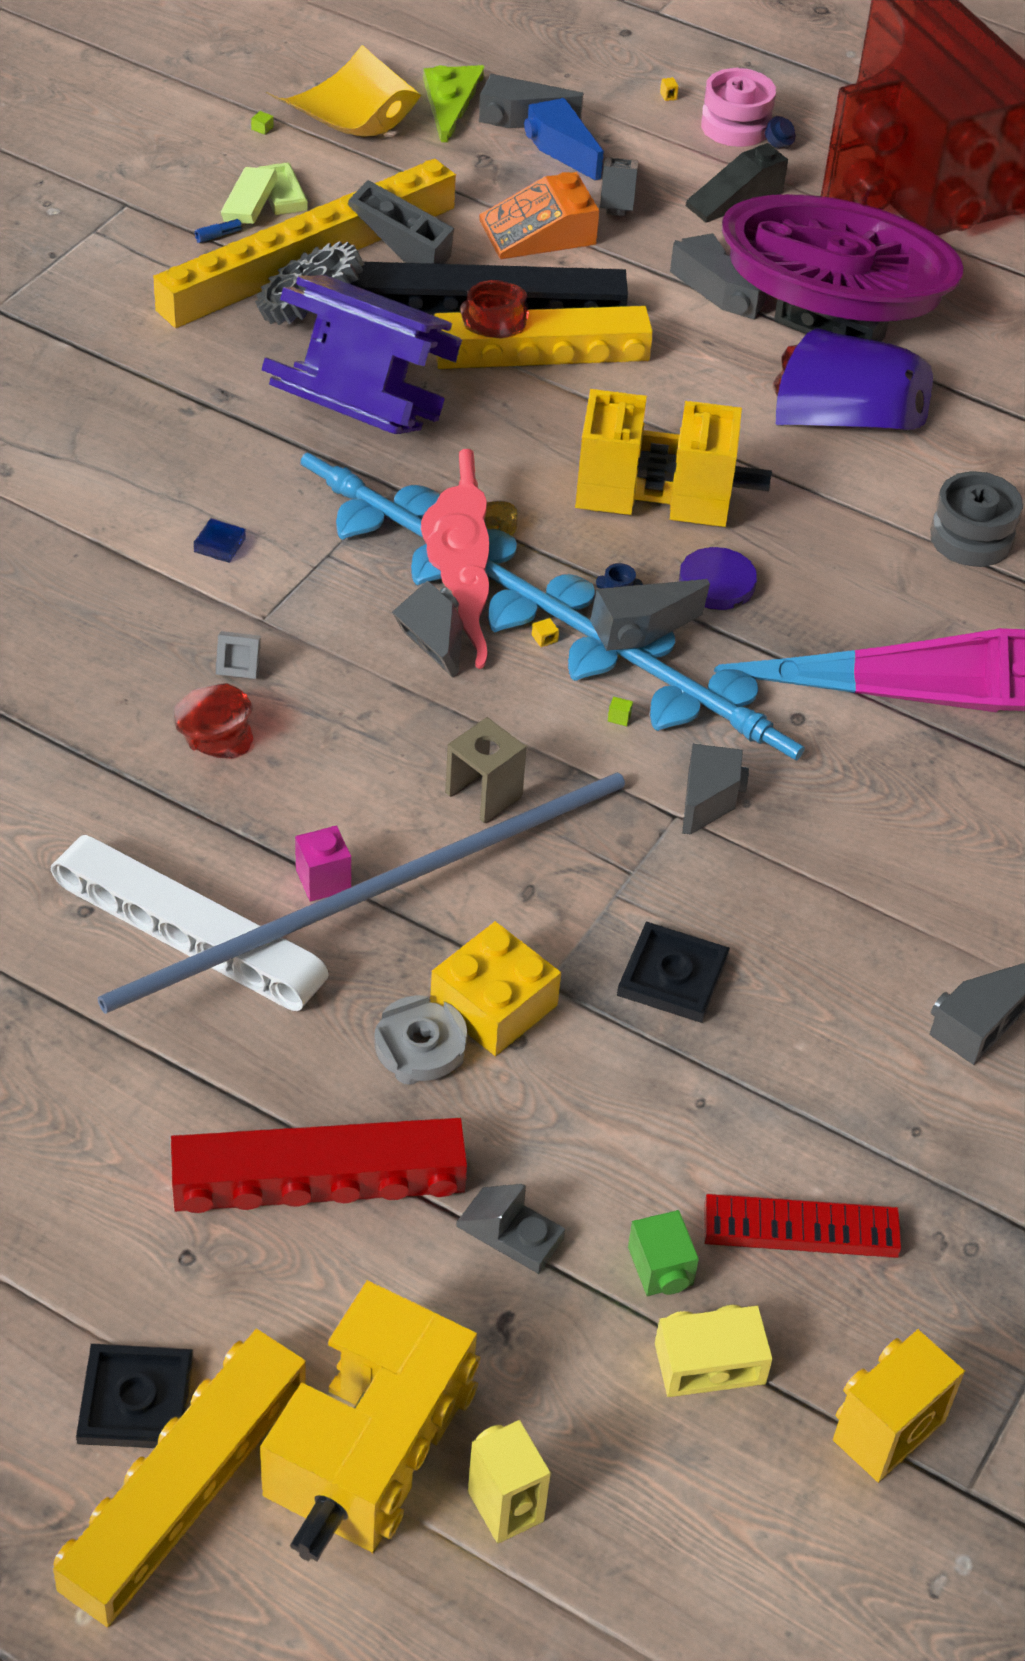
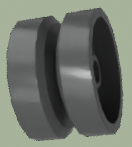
M969 471L955 474L945 480L939 491L937 511L933 516L930 529L933 545L938 552L949 560L965 566L984 567L999 563L1007 558L1013 547L1016 527L1019 524L1023 511L1022 496L1016 487L1007 480L988 472Z

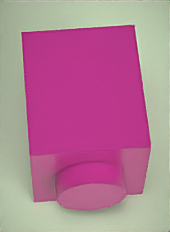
M337 825L295 836L296 872L310 902L330 897L351 887L352 857Z

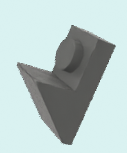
M524 1184L483 1187L457 1220L456 1227L539 1274L564 1240L565 1228L524 1205L526 1186Z

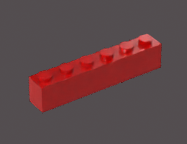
M461 1118L171 1136L172 1189L175 1212L203 1213L210 1209L223 1208L251 1210L259 1206L284 1204L299 1207L314 1202L335 1201L337 1203H351L360 1199L384 1198L386 1200H399L406 1196L432 1195L435 1197H446L454 1193H465L467 1161Z

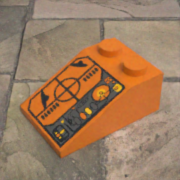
M562 172L558 175L545 176L479 215V221L499 259H507L596 245L599 209L577 172Z

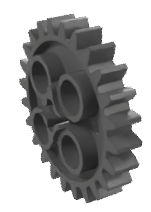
M341 241L333 246L328 243L322 250L316 247L311 254L303 253L301 259L291 260L284 268L278 269V275L268 278L270 283L262 285L261 289L263 291L256 295L258 297L255 301L257 308L264 320H268L270 324L276 322L280 325L286 320L290 324L296 317L303 320L310 311L281 301L280 297L283 287H295L305 291V287L296 284L297 277L326 275L350 284L359 279L357 274L363 272L361 266L364 265V262L354 244L350 245L349 242L342 245Z

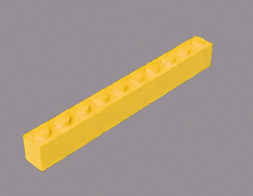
M435 158L375 183L434 217L454 209L456 174ZM355 191L154 275L155 310L176 329L263 291L261 286L270 283L268 278L278 275L279 268H284L291 260L301 259L303 253L311 254L316 247L322 250L328 243L333 246L341 241L342 245L349 242L350 245L354 244L356 249L359 250L382 239L348 206V200L356 193Z

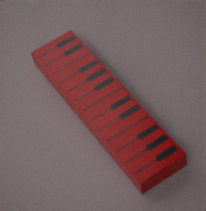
M706 1194L704 1202V1244L898 1258L901 1250L898 1207Z

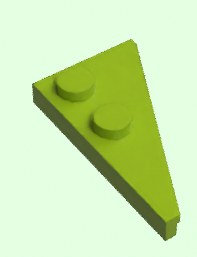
M438 65L434 68H423V81L441 142H447L448 138L452 137L455 132L456 122L458 118L462 119L466 112L469 100L473 99L476 93L477 83L479 81L482 82L484 79V65L454 67Z

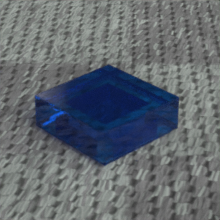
M210 518L193 542L194 552L230 563L246 540V529Z

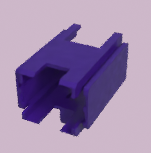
M326 275L298 276L296 284L305 287V291L295 287H283L280 297L281 301L313 312L317 316L305 362L295 361L294 366L290 367L270 358H264L261 370L277 376L270 378L269 385L393 434L420 431L423 422L416 420L417 415L433 422L439 421L445 398L404 380L409 363L425 366L428 353L456 363L462 339L441 331V329L450 331L451 322Z

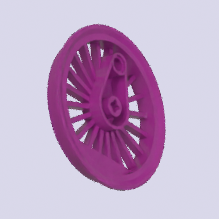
M796 194L760 196L735 204L725 213L722 220V234L727 244L731 247V262L744 279L756 288L779 300L825 315L862 321H900L920 317L933 311L940 303L942 296L953 291L959 285L963 276L964 268L959 255L939 236L898 215L851 201Z

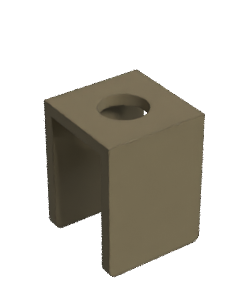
M488 717L484 718L448 744L445 793L452 797L483 775L480 820L484 823L489 822L522 797L527 746ZM490 741H493L500 749L496 753L489 755Z

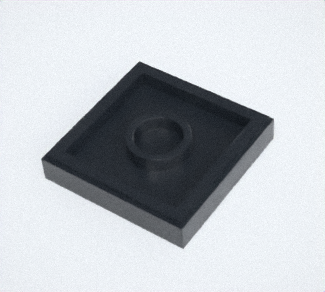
M646 921L618 985L617 996L703 1023L728 960L730 948Z
M91 1343L76 1432L77 1444L155 1448L158 1445L159 1435L165 1425L173 1417L180 1419L187 1410L194 1359L193 1349Z

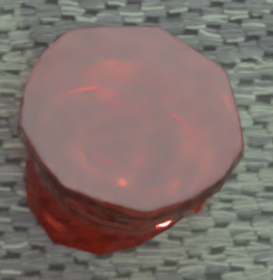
M497 280L483 281L476 284L468 291L467 300L460 305L465 328L481 336L500 339L523 333L529 318V311L524 304L527 298L525 290L515 284Z
M224 683L194 689L174 705L176 730L184 735L187 744H189L193 751L197 750L217 758L233 759L246 754L254 739L248 722L253 710L252 703L247 694L233 685Z

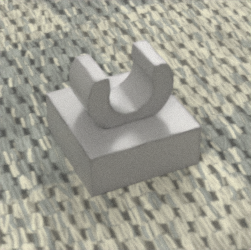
M221 631L218 634L216 674L256 679L259 675L261 636Z

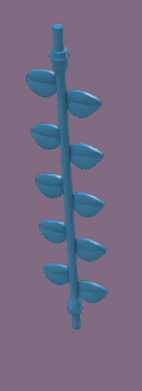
M309 452L305 453L300 461L303 467L325 479L326 484L332 488L334 493L342 494L344 497L352 499L342 504L337 513V534L342 540L380 528L384 521V515L422 537L421 521L424 513L437 502L440 496L439 493L428 487L410 485L397 492L393 503L366 487L365 483L347 467H333ZM487 529L489 556L485 573L489 578L509 589L498 592L490 601L488 620L493 632L531 622L536 616L538 606L588 636L575 641L569 650L568 671L572 680L577 681L585 677L610 671L616 665L617 656L620 655L670 685L658 689L651 700L650 719L656 731L693 721L697 718L700 704L730 721L734 729L743 734L750 742L756 741L759 744L765 742L795 761L799 760L805 750L803 745L774 729L773 723L767 720L766 715L743 707L752 703L757 697L758 684L753 677L739 670L724 669L712 676L708 689L656 659L669 654L673 650L675 645L673 631L645 647L606 651L590 619L575 611L585 608L592 603L595 595L593 584L580 576L563 574L552 579L547 585L546 593L498 565L514 557L517 548L516 539L503 531ZM427 544L419 547L412 557L411 575L416 585L425 583L427 580L441 579V571L429 562Z

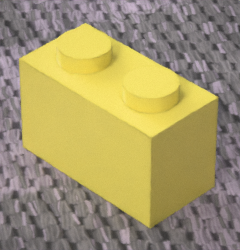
M727 1305L716 1311L696 1314L680 1311L666 1318H659L655 1347L667 1397L766 1384L772 1363V1355L758 1305L750 1307Z
M520 1420L505 1427L503 1425L489 1427L472 1442L468 1493L497 1544L544 1522L551 1472Z

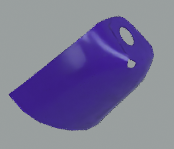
M816 328L806 333L788 361L779 387L775 424L879 427L903 430L920 428L925 424L928 417L933 384L931 365L910 350L893 344ZM907 370L913 372L911 380L905 376ZM919 390H921L924 399L921 413L917 412L915 403Z

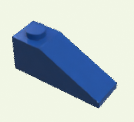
M561 98L529 104L528 118L524 121L526 136L532 139L539 151L593 180H600L604 151L566 99Z

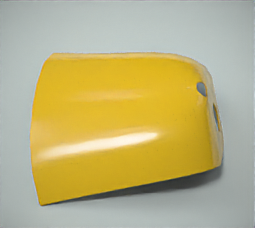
M363 45L336 74L303 93L289 98H278L266 92L273 98L292 106L335 130L362 137L379 135L391 130L404 119L422 96Z

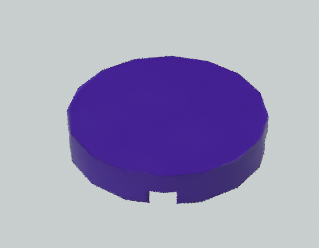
M708 547L698 549L686 556L680 566L679 581L708 579L710 586L705 607L708 609L727 610L734 608L736 603L743 601V605L750 600L756 588L757 571L752 562L739 552L728 548Z

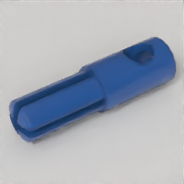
M235 219L195 229L194 235L196 241L201 243L241 231L242 226L240 220Z

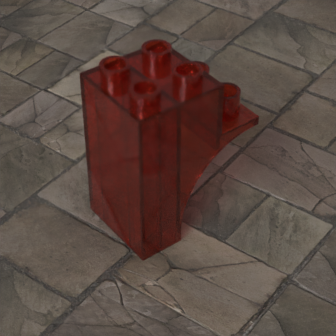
M871 0L857 83L839 88L821 197L857 202L862 206H871L881 210L890 204L903 218L928 229L937 236L956 230L964 231L974 225L1002 217L1024 214L1025 60L959 0Z

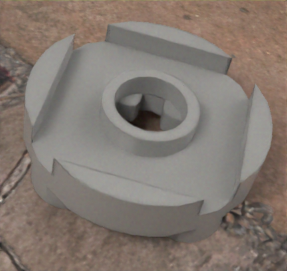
M415 995L401 998L391 1003L383 1011L382 1019L375 1029V1051L380 1062L389 1071L395 1073V1077L399 1082L411 1085L419 1081L434 1080L449 1074L463 1064L467 1043V1026L464 1018L454 1006L446 1002L441 1006L437 1003L429 1002L430 997ZM420 1032L423 1037H432L427 1043L413 1042V1034Z

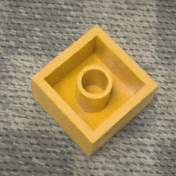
M494 921L432 970L430 1002L441 1006L446 1002L454 1006L464 1018L467 1034L496 1057L558 1006L561 971Z
M919 1329L912 1333L905 1341H901L899 1338L893 1340L879 1356V1364L869 1372L864 1368L859 1370L848 1381L843 1390L847 1395L845 1402L835 1415L839 1421L833 1441L878 1483L946 1421L965 1373L963 1368Z

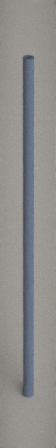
M617 772L98 996V1004L105 1014L622 789L625 786L624 778Z

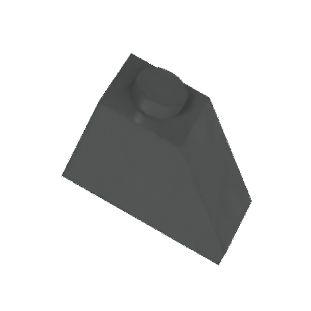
M427 580L392 613L403 633L453 678L459 673L463 622L456 610L459 603L446 588L443 587L439 591Z
M693 743L688 770L682 834L691 835L735 809L738 792L746 793L749 768L742 767L743 750Z

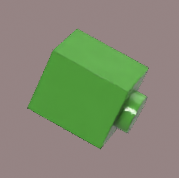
M676 1210L632 1221L628 1249L646 1296L659 1293L672 1295L683 1291L688 1286L694 1285L699 1258L680 1211Z

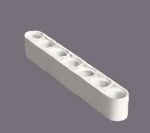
M81 835L51 865L53 877L67 891L190 957L260 927L256 923L87 835ZM282 937L212 967V969L292 1011L301 1010L328 979L329 975L325 964L317 956Z

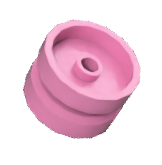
M730 68L713 73L706 82L705 104L703 106L701 128L704 133L712 140L727 146L745 147L764 141L766 139L765 130L768 122L772 119L776 86L771 79L762 73L750 69Z

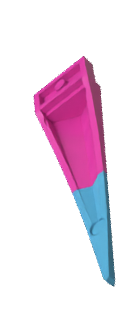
M999 628L868 649L720 664L714 668L716 673L724 669H735L748 674L754 679L996 713L998 710L1025 711V629Z

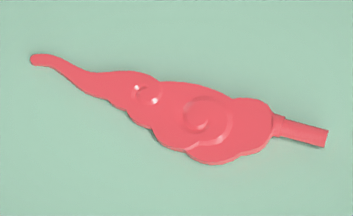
M463 449L459 452V485L443 491L438 497L437 502L424 513L421 521V533L427 544L429 562L441 571L442 582L452 591V595L459 603L458 614L463 622V629L477 652L475 666L478 669H482L486 664L488 656L487 645L479 624L480 616L489 596V581L485 573L489 556V537L484 522L486 516V497L478 489V482L475 476L474 452L470 449Z

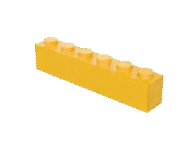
M646 306L434 313L435 317L452 323L450 331L443 329L441 331L462 339L456 363L436 356L438 369L649 361L653 331Z
M257 1328L245 1342L237 1341L228 1351L223 1362V1368L213 1380L207 1378L198 1386L192 1396L191 1406L181 1418L173 1417L165 1425L159 1435L158 1445L148 1457L141 1456L131 1465L126 1473L124 1485L112 1499L106 1497L97 1505L90 1517L88 1528L77 1540L74 1538L70 1539L60 1549L54 1560L53 1568L57 1592L108 1628L274 1425L301 1382L306 1384V1360Z

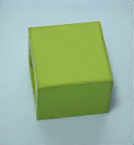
M259 111L251 118V130L265 135L274 128L273 115Z
M613 696L609 706L607 722L627 726L632 714L633 701Z

